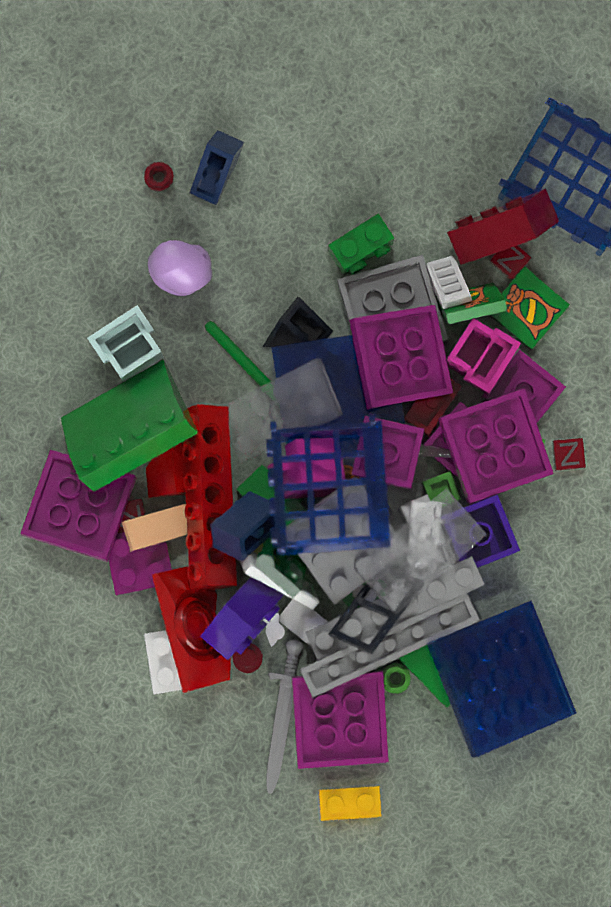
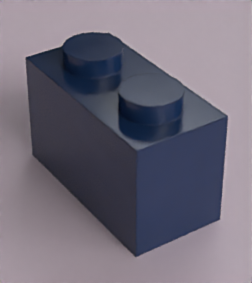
M249 491L211 524L213 547L243 561L280 528L278 504Z

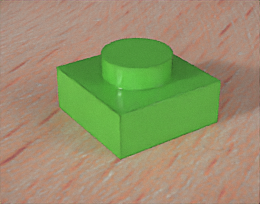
M451 471L421 482L425 494H428L431 502L442 503V506L461 500Z

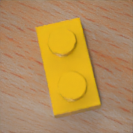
M380 786L319 790L321 821L382 817Z

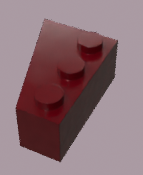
M545 188L523 198L522 196L513 198L499 208L496 205L479 212L480 215L475 218L471 214L455 221L456 226L449 230L447 234L460 264L463 265L534 240L558 223L559 219Z

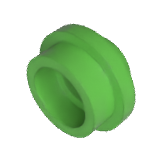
M393 663L383 669L384 689L386 691L398 694L404 692L409 687L411 676L405 666ZM396 672L401 675V682L399 684H392L390 682L392 673Z

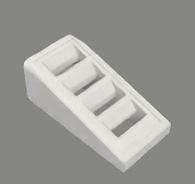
M453 256L426 264L433 290L443 309L472 301L469 289Z

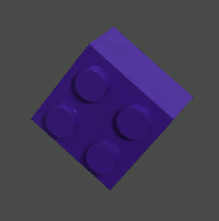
M498 494L441 517L440 524L457 563L472 556L477 568L520 551Z
M250 577L225 604L200 637L227 660L236 651L241 655L252 642L249 636L253 639L257 637L267 625L264 619L269 622L281 609L277 603L284 594Z

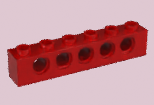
M197 404L187 409L198 433L183 441L184 445L182 448V456L185 460L183 485L186 490V506L184 513L187 519L186 546L189 560L187 576L190 589H225L237 586L236 558L213 547L211 524L233 506L229 407Z

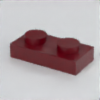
M450 378L453 393L416 400L403 420L414 427L423 428L424 434L429 436L439 421L438 418L443 415L462 386Z

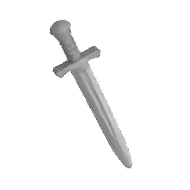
M289 640L286 643L288 656L286 657L285 673H268L270 679H280L266 774L267 792L269 794H272L276 787L282 766L293 706L292 677L296 676L298 656L303 649V644L298 640Z

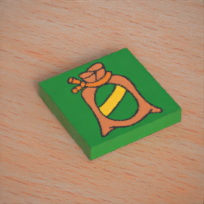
M524 267L501 293L506 301L507 310L489 316L529 350H532L570 304Z
M493 282L468 288L472 301L447 309L442 308L436 296L438 307L448 324L507 310L506 301Z

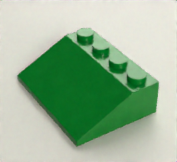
M164 360L159 361L61 417L70 459L79 480L93 492L198 433Z

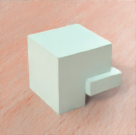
M138 305L87 338L103 363L106 364L110 361L123 382L164 358L161 350L150 335L155 331Z

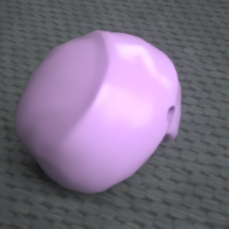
M170 240L156 247L148 258V270L152 280L159 288L172 295H190L204 287L212 278L210 256L199 245H190L182 241Z

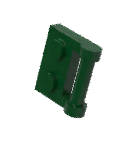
M276 530L263 542L262 551L256 558V567L290 597L294 598L302 589L307 566L295 550H291L280 540L281 535Z

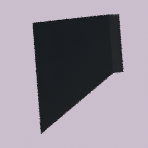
M297 296L278 320L262 347L308 349L316 354L333 330Z

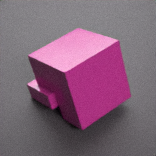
M474 318L447 358V365L464 376L463 380L489 395L521 343L498 328L492 330Z
M339 438L296 439L285 445L287 458H280L268 465L269 477H278L281 499L325 497L346 483Z

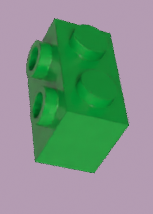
M378 213L328 245V253L343 276L348 272L355 274L367 266L366 261L376 256L378 259L390 252L395 238Z

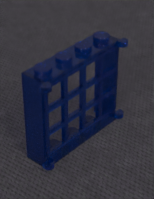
M548 98L545 104L550 106L514 170L508 180L501 178L498 185L503 187L498 199L503 201L505 196L509 199L519 196L523 198L538 192L543 188L550 175L569 187L559 204L551 200L559 222L551 228L555 229L558 226L572 234L570 238L577 243L585 241L597 248L595 254L601 256L606 247L611 249V226L607 232L589 222L599 203L611 210V201L603 197L611 183V170L592 158L601 142L611 146V132L609 134L600 129V125L593 119L587 117L583 119L577 116L570 106ZM553 114L572 124L562 142L544 132ZM577 128L597 138L587 156L568 146ZM539 138L558 147L549 166L530 156ZM564 151L583 162L573 180L554 170ZM525 162L544 171L535 190L516 180ZM588 165L607 175L598 194L578 183ZM574 189L594 200L584 218L564 207Z
M369 414V422L277 429V421H270L271 439H266L267 457H273V468H268L269 487L274 486L275 498H269L270 515L276 516L277 525L276 528H271L272 546H277L278 554L292 555L391 547L382 420L376 421L375 414ZM363 436L364 450H340V438ZM333 438L334 452L311 454L310 439ZM304 439L305 454L282 456V442ZM364 457L366 478L342 480L341 459ZM335 459L336 480L313 482L312 461ZM305 461L307 482L284 484L283 463ZM366 485L368 507L344 508L343 487ZM337 487L338 509L315 510L314 489ZM307 490L308 511L285 513L284 491ZM368 514L370 535L346 537L345 515ZM339 516L340 538L317 539L315 518ZM309 518L310 540L287 541L286 520Z

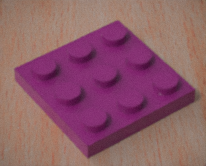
M436 305L356 317L349 320L367 409L453 393Z
M525 389L438 418L468 504L554 474Z
M50 450L20 534L33 540L108 562L136 481V476L127 473L93 492L79 480L69 455Z
M382 670L369 671L315 697H312L303 676L292 677L298 769L389 762Z

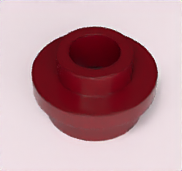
M154 162L146 168L144 180L151 190L162 192L172 185L174 174L168 164ZM162 172L165 175L164 180L156 182L153 179L155 173Z

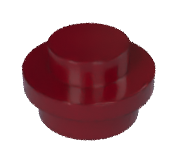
M252 643L241 655L237 651L233 654L235 667L243 673L255 672L263 661L261 650Z

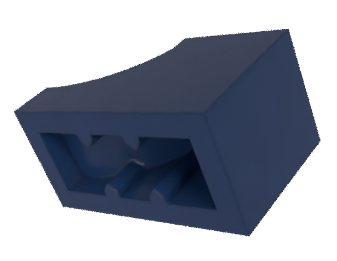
M217 130L206 145L189 193L217 205L227 181L237 164L244 142Z

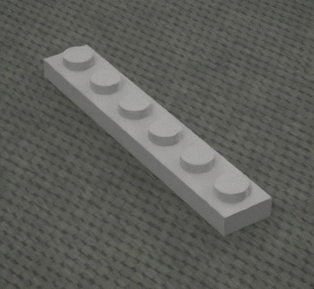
M472 556L421 579L424 585L394 626L485 585ZM412 585L405 586L372 602L394 611ZM361 606L355 609L340 632L362 641L377 634L388 618ZM341 616L305 632L317 660L351 646L328 635Z
M465 593L393 626L373 654L351 645L301 668L300 671L312 697H315L479 621V617L468 594ZM375 635L368 637L362 641L367 644H370Z

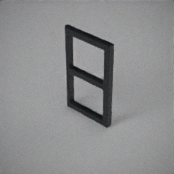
M386 566L367 581L328 635L373 654L424 585L423 581ZM382 573L412 585L394 611L364 599ZM358 605L388 618L370 644L340 632Z

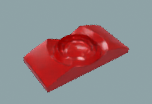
M188 566L152 574L183 693L230 680L231 657L227 660L200 637L216 617L217 594L214 589H190L187 576Z

